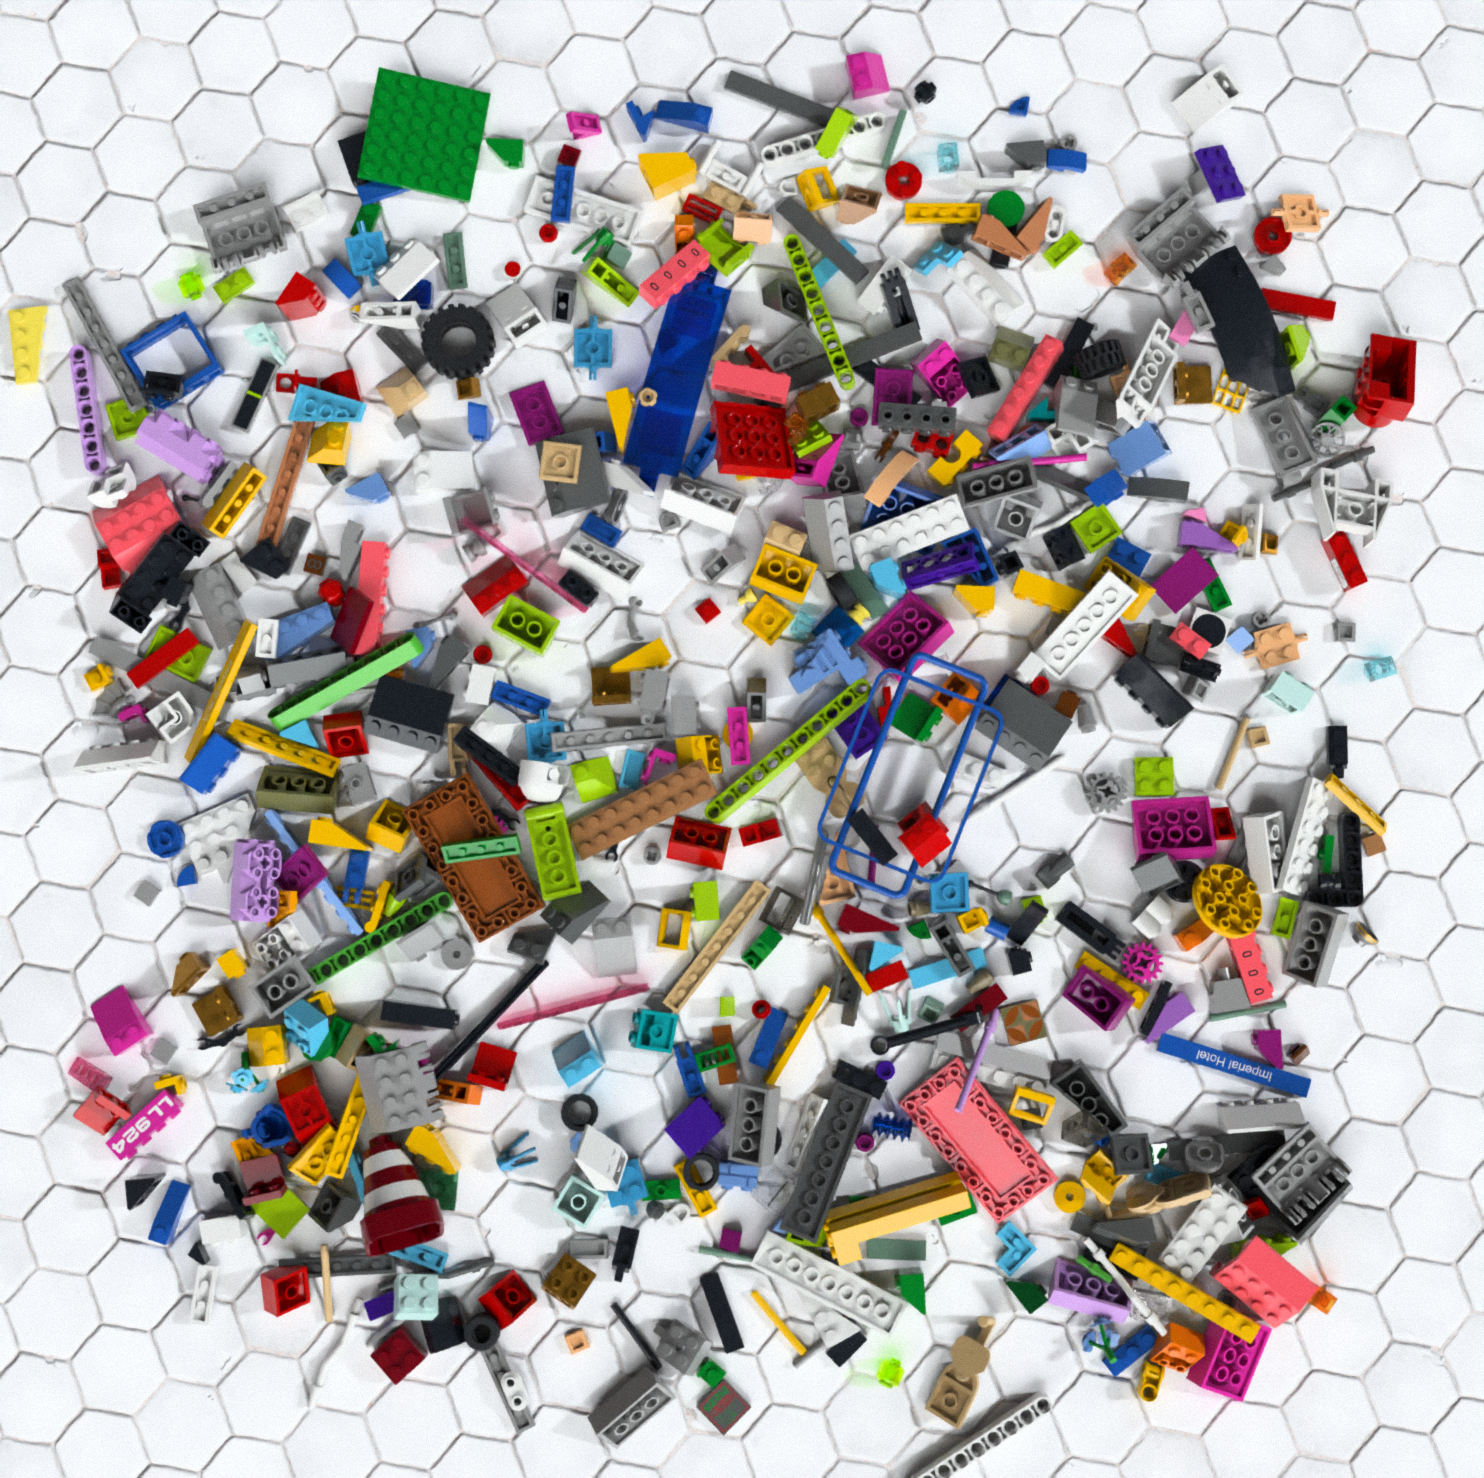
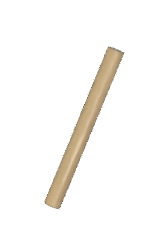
M1243 717L1215 786L1216 789L1223 790L1249 725V718Z
M325 1243L320 1245L325 1321L331 1322L333 1321L329 1249L328 1244Z

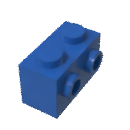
M1113 469L1094 480L1084 491L1089 496L1091 502L1098 508L1103 504L1108 506L1114 500L1116 501L1124 495L1123 491L1128 488V485L1117 470Z

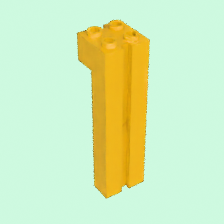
M957 1171L831 1209L828 1211L823 1229L826 1232V1241L832 1258H837L840 1266L862 1259L858 1242L971 1208L967 1190L961 1182Z

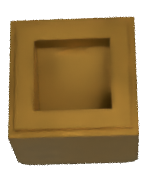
M469 377L456 381L458 400L481 397L480 381L478 378Z
M1261 533L1260 554L1277 555L1278 536Z

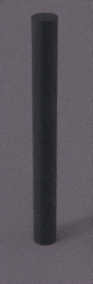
M617 1302L613 1303L610 1306L655 1370H659L662 1367L660 1361Z

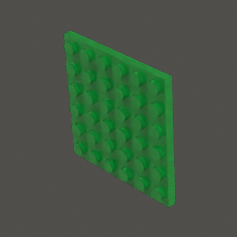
M379 67L357 178L470 204L491 94Z

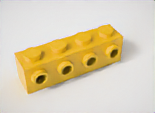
M244 462L200 524L224 539L268 477Z
M1022 569L1018 571L1011 590L1014 598L1025 601V599L1030 600L1033 605L1038 607L1047 606L1050 608V611L1061 614V612L1069 614L1087 594Z

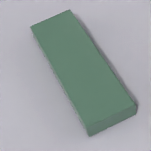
M901 109L898 113L882 160V168H889L906 119V110Z
M462 231L444 233L443 240L449 290L467 289L468 282Z
M857 563L854 564V569L841 573L860 603L870 613L872 620H875L889 610Z
M871 1238L867 1240V1258L926 1261V1240Z

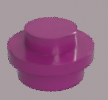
M856 408L851 412L850 422L852 425L863 427L867 424L869 416L866 410Z
M861 1132L856 1138L855 1146L862 1152L870 1151L874 1146V1138L868 1132Z

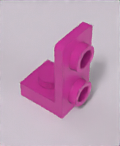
M658 748L650 751L647 762H649L648 769L643 770L640 779L643 780V785H648L656 758H660L659 762L670 765L671 762L675 763L677 755Z

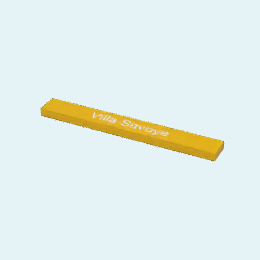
M245 618L187 748L184 758L189 763L193 761L206 744L258 628L251 620Z

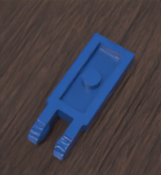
M350 849L342 897L343 902H348L350 889H356L354 903H360L362 890H364L370 851Z
M688 1040L684 1042V1046L689 1057L682 1059L681 1051L677 1044L673 1045L687 1096L691 1098L706 1093L707 1090Z

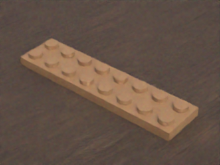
M699 759L569 824V834L581 861L717 795L718 792L702 759Z

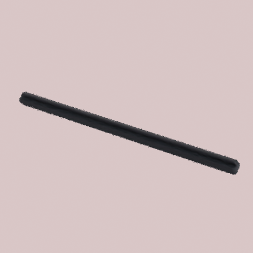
M545 960L543 965L536 963L434 1070L436 1083L549 966L547 960Z

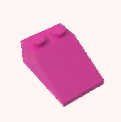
M124 985L90 1006L104 1041L114 1057L124 1054L154 1034Z

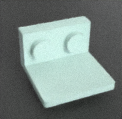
M263 321L242 330L245 338L254 347H262L268 341L276 360L282 366L286 365L284 359H287L286 354L277 343L279 338L271 326H267Z

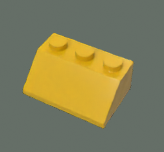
M764 544L751 575L749 585L802 605L818 564Z

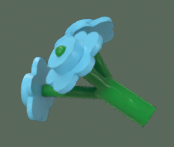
M241 1052V1067L238 1068V1071H233L231 1074L235 1084L228 1082L226 1084L231 1086L230 1090L234 1093H241L242 1090L247 1091L248 1089L244 1087L249 1086V1083L254 1081L256 1086L250 1092H264L268 1087L266 1084L269 1082V1079L267 1078L260 1083L249 1068V1052Z

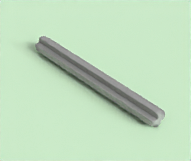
M822 832L823 835H824L826 838H828V836H829L828 833ZM817 835L799 923L805 926L810 925L827 845L819 835Z

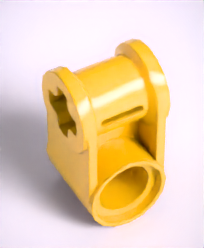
M1147 1360L1143 1362L1136 1391L1144 1401L1152 1402L1157 1398L1161 1382L1164 1378L1165 1366L1152 1365ZM1151 1387V1393L1144 1396V1388Z

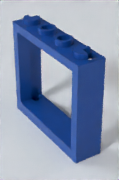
M185 311L178 315L174 314L172 319L158 324L156 329L142 334L140 339L128 343V346L120 351L142 387H144L145 375L133 357L186 324L193 332L212 364L184 381L182 398L225 372L193 320ZM156 396V399L150 398L158 410L159 408L165 410L181 400L174 398V401L162 399V396Z

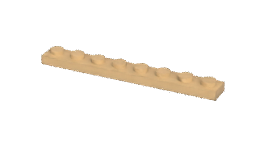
M757 879L754 881L662 1003L676 1014L680 1012L770 894L771 890Z

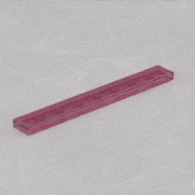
M464 516L461 523L579 611L586 613L590 608L581 604L562 589L557 582L469 517Z
M649 983L497 1023L498 1030L647 992L650 990Z

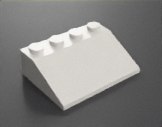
M158 737L147 738V742L141 743L139 740L127 741V745L110 743L108 744L109 747L101 748V745L90 746V750H84L73 766V771L93 775L168 764L165 741L158 740Z

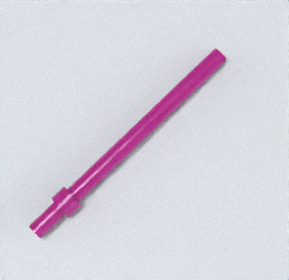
M1087 453L1031 459L1034 465L1087 461ZM995 459L987 460V462L972 463V471L1010 460L995 461Z

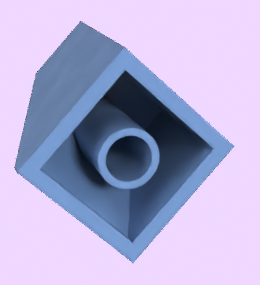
M1146 420L1140 427L1128 431L1124 437L1120 436L1108 443L1110 456L1112 459L1116 458L1119 464L1117 466L1122 476L1125 475L1126 477H1130L1172 454L1170 447L1154 420Z

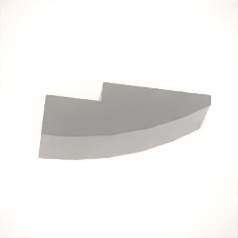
M348 519L344 529L340 549L341 576L348 583L361 558L362 545H359V542L366 529L363 525Z

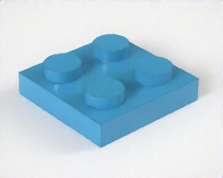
M968 872L946 873L940 881L929 883L930 913L969 911ZM940 873L929 874V879L936 878Z

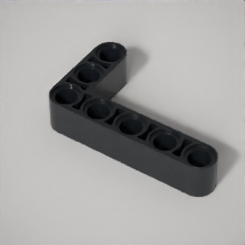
M1355 812L1342 813L1337 819L1341 890H1309L1305 892V896L1302 898L1303 903L1304 901L1310 902V896L1315 894L1317 896L1316 903L1330 907H1357L1362 904L1364 895L1360 818ZM1347 816L1351 817L1352 824L1350 826H1348L1345 823V818ZM1348 835L1353 838L1351 845H1348L1346 842ZM1349 854L1354 858V862L1351 865L1347 862ZM1349 874H1353L1355 878L1352 884L1348 881ZM1332 893L1336 896V901L1333 904L1329 900V896ZM1351 893H1353L1356 897L1353 903L1349 901V895Z

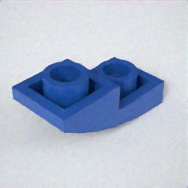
M1048 149L1046 151V168L1059 172L1068 169L1082 174L1086 171L1087 153L1065 149Z
M336 258L322 270L348 299L362 287Z

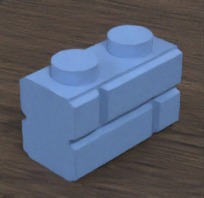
M720 1159L718 1185H721L722 1189L732 1190L733 1186L741 1187V1191L751 1192L752 1188H757L758 1167Z

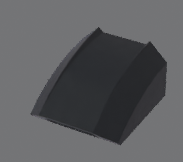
M443 1297L438 1299V1315L433 1320H421L430 1354L438 1353L466 1342L464 1338L465 1323L456 1298Z

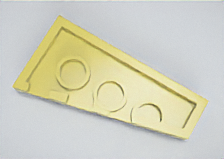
M46 305L8 310L15 381L18 386L35 384L38 381L41 360L39 357L43 346L42 336L46 325L45 316L48 312Z

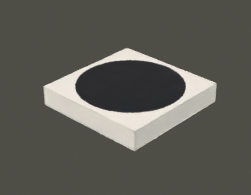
M1196 607L1189 628L1212 644L1207 652L1220 656L1233 620Z

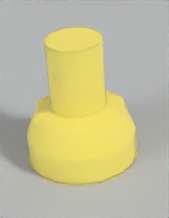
M749 587L745 591V595L737 600L740 605H743L748 601L755 602L758 598L754 590Z

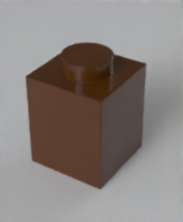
M1063 690L1060 692L1054 709L1071 720L1081 698L1072 690Z

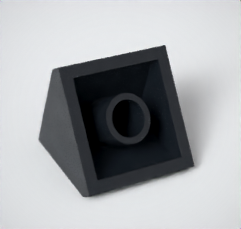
M163 1172L136 1175L125 1180L127 1209L131 1211L141 1206L165 1178L166 1174Z

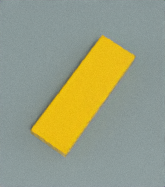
M686 1158L673 1165L696 1211L700 1218L717 1210L718 1207L709 1190H693L686 1184L683 1179V1167L688 1159ZM693 1163L690 1167L691 1178L695 1182L704 1183Z

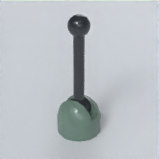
M968 880L969 887H975L996 895L998 902L1005 906H1008L1010 903L1012 891L1002 889L996 892L974 883L973 880Z

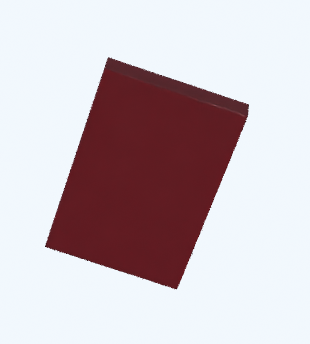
M353 586L348 588L330 638L349 654L355 653L374 605L370 598Z

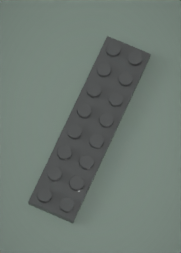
M836 1081L779 1229L814 1244L817 1243L873 1097L872 1095Z

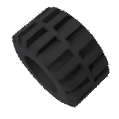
M1109 339L1092 344L1080 350L1074 356L1080 378L1083 380H1093L1109 375L1127 363L1121 344L1117 339Z

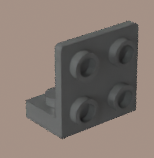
M1155 618L1149 621L1142 656L1146 660L1178 667L1183 648L1168 638L1176 627L1161 624V620Z

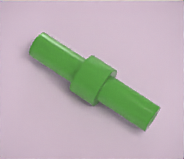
M1081 1255L1077 1257L1076 1262L1088 1269L1090 1274L1093 1276L1097 1275L1110 1284L1113 1277L1100 1269L1101 1266L1095 1262L1091 1263Z

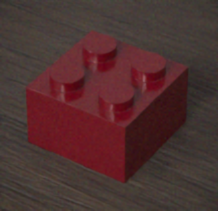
M403 1324L371 1353L370 1357L396 1386L424 1361L429 1353Z

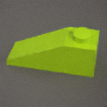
M590 256L579 271L593 284L628 308L639 295L637 289L598 256Z

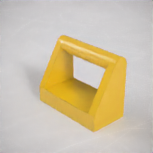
M827 166L805 169L796 178L809 213L840 202V197ZM823 175L831 198H822L814 176Z
M662 908L656 946L686 951L692 917L691 912ZM669 913L683 915L679 945L664 943Z
M1016 1084L1008 1115L1046 1126L1056 1098L1052 1094ZM1019 1096L1047 1104L1043 1117L1015 1109Z

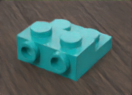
M637 1008V1012L634 1011L632 1015V1023H635L634 1029L629 1032L628 1041L631 1042L630 1046L672 1053L679 1015Z

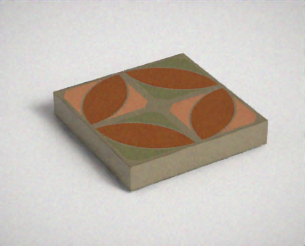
M1037 999L999 1009L1010 1047L1047 1037Z

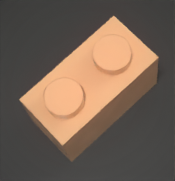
M736 211L733 240H737L740 243L754 241L762 245L771 243L773 215Z

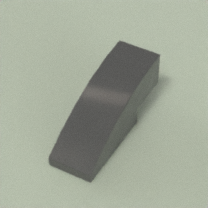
M1129 477L1126 496L1162 502L1166 500L1185 503L1188 499L1190 482L1152 477Z

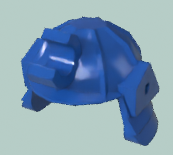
M275 1103L262 1107V1110L256 1112L251 1128L241 1130L243 1138L250 1139L254 1137L257 1143L263 1145V1149L284 1145L291 1140L294 1134L282 1106Z

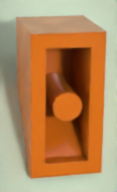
M1199 917L1172 934V937L1181 951L1187 952L1206 940L1214 931Z

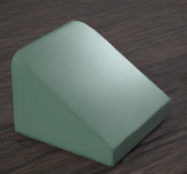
M614 242L606 259L608 263L624 270L632 256V252Z
M927 996L917 1016L934 1024L943 1011L944 1003L931 996Z

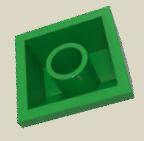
M921 1267L897 1268V1274H894L896 1290H899L901 1296L922 1315L926 1314L924 1274Z

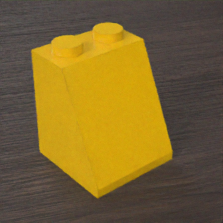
M687 152L641 153L637 155L639 169L655 201L696 182L697 165L693 157L689 158Z

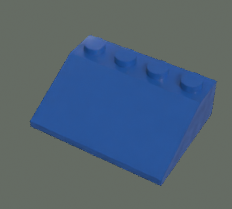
M900 481L880 508L869 502L860 530L942 499L944 496ZM936 543L918 549L915 552L923 555L933 552Z

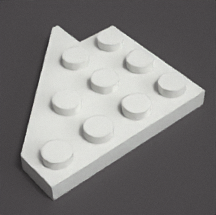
M249 793L179 823L185 834V844L199 877L218 870L223 884L229 882L233 872L234 843L236 839H246L257 813Z

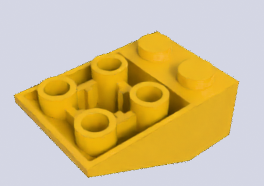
M1104 556L1083 587L1090 591L1099 579L1110 570L1139 595L1121 614L1126 620L1135 621L1156 589L1112 559Z
M431 1124L413 1128L405 1142V1145L408 1146L407 1150L417 1155L420 1153L425 1156V1161L432 1165L438 1164L446 1174L451 1175L453 1173L455 1175L461 1169V1165L438 1128Z

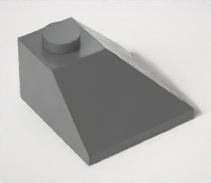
M778 278L762 288L763 305L800 323H808L805 298L800 289Z
M326 1180L308 1215L324 1231L330 1233L354 1220L362 1205V1201L353 1193Z

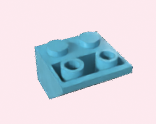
M891 557L869 565L867 573L876 590L898 600L903 598L907 588L903 578L899 579V567L896 561H892Z
M302 998L284 1010L285 1036L290 1043L298 1046L303 1053L313 1057L329 1032L328 1018Z

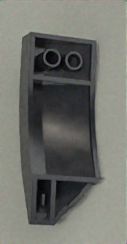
M1236 245L1213 254L1198 268L1194 269L1192 273L1183 272L1185 275L1183 282L1189 280L1192 289L1200 291L1215 322V326L1210 331L1222 357L1229 377L1228 380L1244 383L1246 387L1257 391L1269 392L1271 396L1276 398L1295 392L1285 347L1272 312L1254 275Z

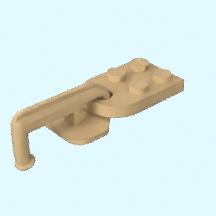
M823 737L795 762L813 788L820 793L826 794V804L842 760L826 737ZM846 767L843 770L828 808L835 818H843L847 815L858 787L857 783L846 781ZM864 793L858 807H860L864 803Z
M1193 1171L1167 1179L1158 1185L1145 1182L1132 1186L1126 1191L1128 1208L1111 1212L1105 1202H1101L1098 1198L1096 1200L1106 1222L1141 1218L1157 1213L1162 1209L1174 1208L1180 1205L1184 1206L1190 1202L1204 1200L1212 1196L1209 1173Z
M980 1316L978 1318V1324L983 1328L976 1341L968 1336H960L956 1339L951 1349L953 1363L949 1364L942 1371L925 1407L927 1411L956 1429L961 1428L978 1393L980 1384L978 1374L986 1370L991 1359V1353L985 1345L996 1324V1318L993 1316Z

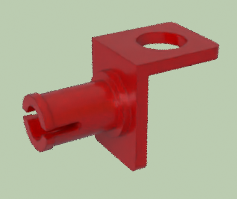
M295 369V374H276V392L296 394L299 383L317 389V377L300 376L298 369ZM283 378L290 379L291 386L289 388L281 387L280 381Z

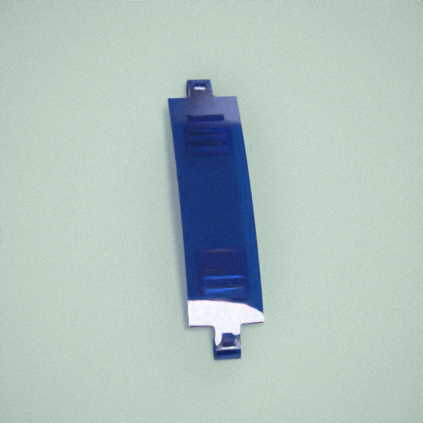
M709 264L705 271H700L692 282H687L679 293L673 294L669 298L643 385V389L651 388V390L656 391L657 402L653 406L648 405V407H645L641 404V400H639L623 463L639 467V478L653 492H655L660 474L675 478L679 476L709 365L732 292L730 289L715 285L718 269L712 264Z

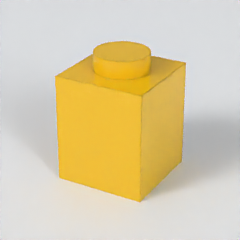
M237 948L229 950L216 959L229 979L241 978L246 974L245 970L249 968V965Z

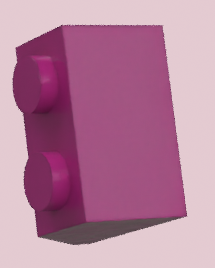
M860 52L846 56L845 67L854 100L890 92L881 55Z

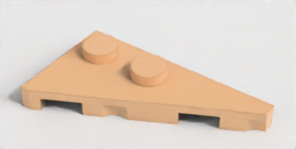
M839 832L835 833V837H834V841H835V842H836V840H837V837H838V835H839ZM841 849L836 866L850 873L845 850ZM828 865L819 905L822 906L856 898L853 883L834 875Z

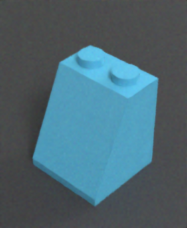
M585 1030L551 1051L558 1073L568 1088L605 1064Z

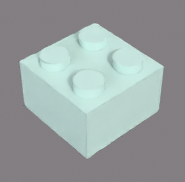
M1281 671L1271 677L1261 695L1288 713L1295 715L1304 711L1315 692L1311 690L1312 687L1305 682L1300 683L1295 680V676L1292 673Z
M573 1172L552 1210L586 1229L607 1192L596 1190L590 1181Z
M398 1274L394 1280V1320H433L438 1315V1275Z

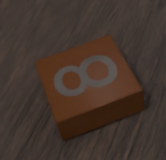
M308 553L303 571L323 577L328 558Z

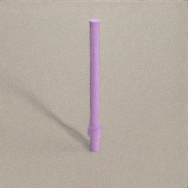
M996 1008L992 1010L989 1020L985 1022L983 1027V1036L954 1109L958 1113H962L991 1034L995 1032L996 1021L1000 1010Z

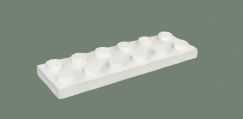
M536 175L524 207V212L551 221L555 181ZM574 188L570 224H558L591 235L598 228L601 229L604 226L615 235L613 240L616 243L631 248L643 215V210Z
M954 493L849 535V539L861 569L864 571L871 564L889 557L893 560L970 530L958 496Z
M1108 570L1033 653L1045 661L1047 664L1044 668L1061 681L1139 596L1138 593Z
M1308 776L1276 886L1277 889L1304 898L1305 892L1308 889V881L1313 871V863L1318 852L1320 838L1323 834L1324 823L1328 816L1330 801L1333 797V793L1324 785V782Z
M1216 1183L1211 1187L1212 1196L1199 1202L1154 1262L1188 1283L1194 1280L1248 1209L1246 1205Z

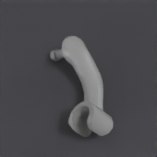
M631 596L628 599L630 610L627 618L629 635L632 639L637 637L643 641L644 637L638 634L639 630L635 624L637 608L643 605V601L638 600L635 604L637 597Z

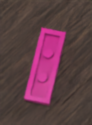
M746 706L727 708L731 766L750 764Z

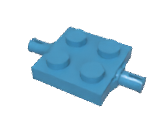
M364 221L356 222L359 234L344 239L353 277L367 275L370 277L371 287L378 286L379 283L373 276L381 265H385L389 261L382 231L366 232Z
M590 316V327L574 329V368L589 369L588 380L592 381L593 373V381H596L597 369L612 368L613 331L612 329L597 327L598 317L594 316L593 323V316Z
M539 709L540 721L525 724L528 760L549 764L556 760H567L566 751L552 752L550 734L552 732L565 731L564 721L548 720V709H544V716L543 709Z
M638 1158L627 1161L618 1191L606 1190L611 1208L628 1205L631 1216L639 1214L635 1202L649 1196Z

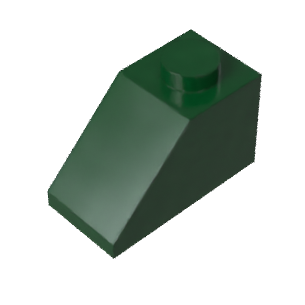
M1007 1277L1003 1279L1030 1315L1048 1301L1045 1296L1048 1292L1041 1283L1036 1285L1032 1280Z

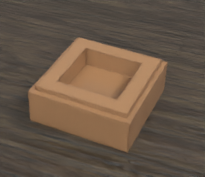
M1377 833L1361 839L1367 857L1387 850L1382 836H1379Z

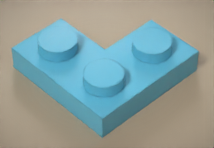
M938 240L912 266L915 271L927 276L939 263L951 268L964 255L960 249Z
M1008 1220L995 1233L1008 1247L995 1262L1011 1277L1037 1248Z

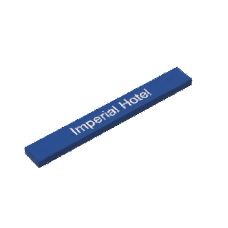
M1166 1033L1160 1036L1156 1051L1304 1098H1307L1312 1080Z

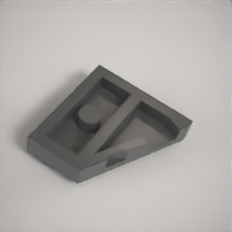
M554 929L514 933L507 952L543 965L557 932Z

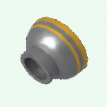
M1358 921L1354 930L1355 934L1352 936L1354 941L1362 948L1365 945L1377 944L1379 940L1364 923Z

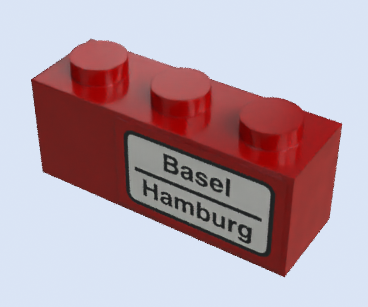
M1344 531L1336 532L1327 541L1323 539L1320 541L1344 592L1368 582Z

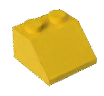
M326 422L313 432L307 462L345 465L352 438L349 422Z
M956 585L953 589V596L970 614H975V617L986 618L987 615L993 612L995 587Z
M385 799L369 822L365 838L397 853H401L413 833L411 826L401 811L405 807Z
M285 1024L246 1028L250 1067L272 1066L290 1062L288 1041L285 1036Z

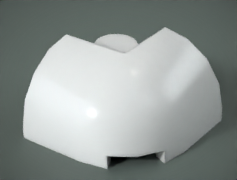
M1056 422L1044 428L1052 448L1050 450L1054 456L1082 454L1095 444L1091 437L1057 431Z
M127 461L105 470V475L98 481L93 480L87 494V498L93 504L102 508H115L119 499H124L130 491L136 489V478Z
M179 691L145 714L156 728L157 733L169 745L186 734L191 729L193 723V711Z
M521 760L518 786L521 787L526 799L546 804L554 803L559 798L563 785H559L562 766L539 761Z

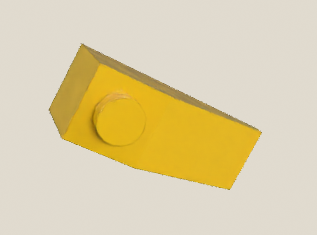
M659 637L611 665L609 670L611 673L646 671V668L652 670L659 668L661 670L669 665L668 661H670L672 656Z

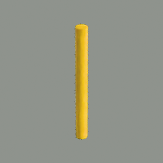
M754 1290L750 1294L797 1352L803 1355L807 1351L758 1291Z

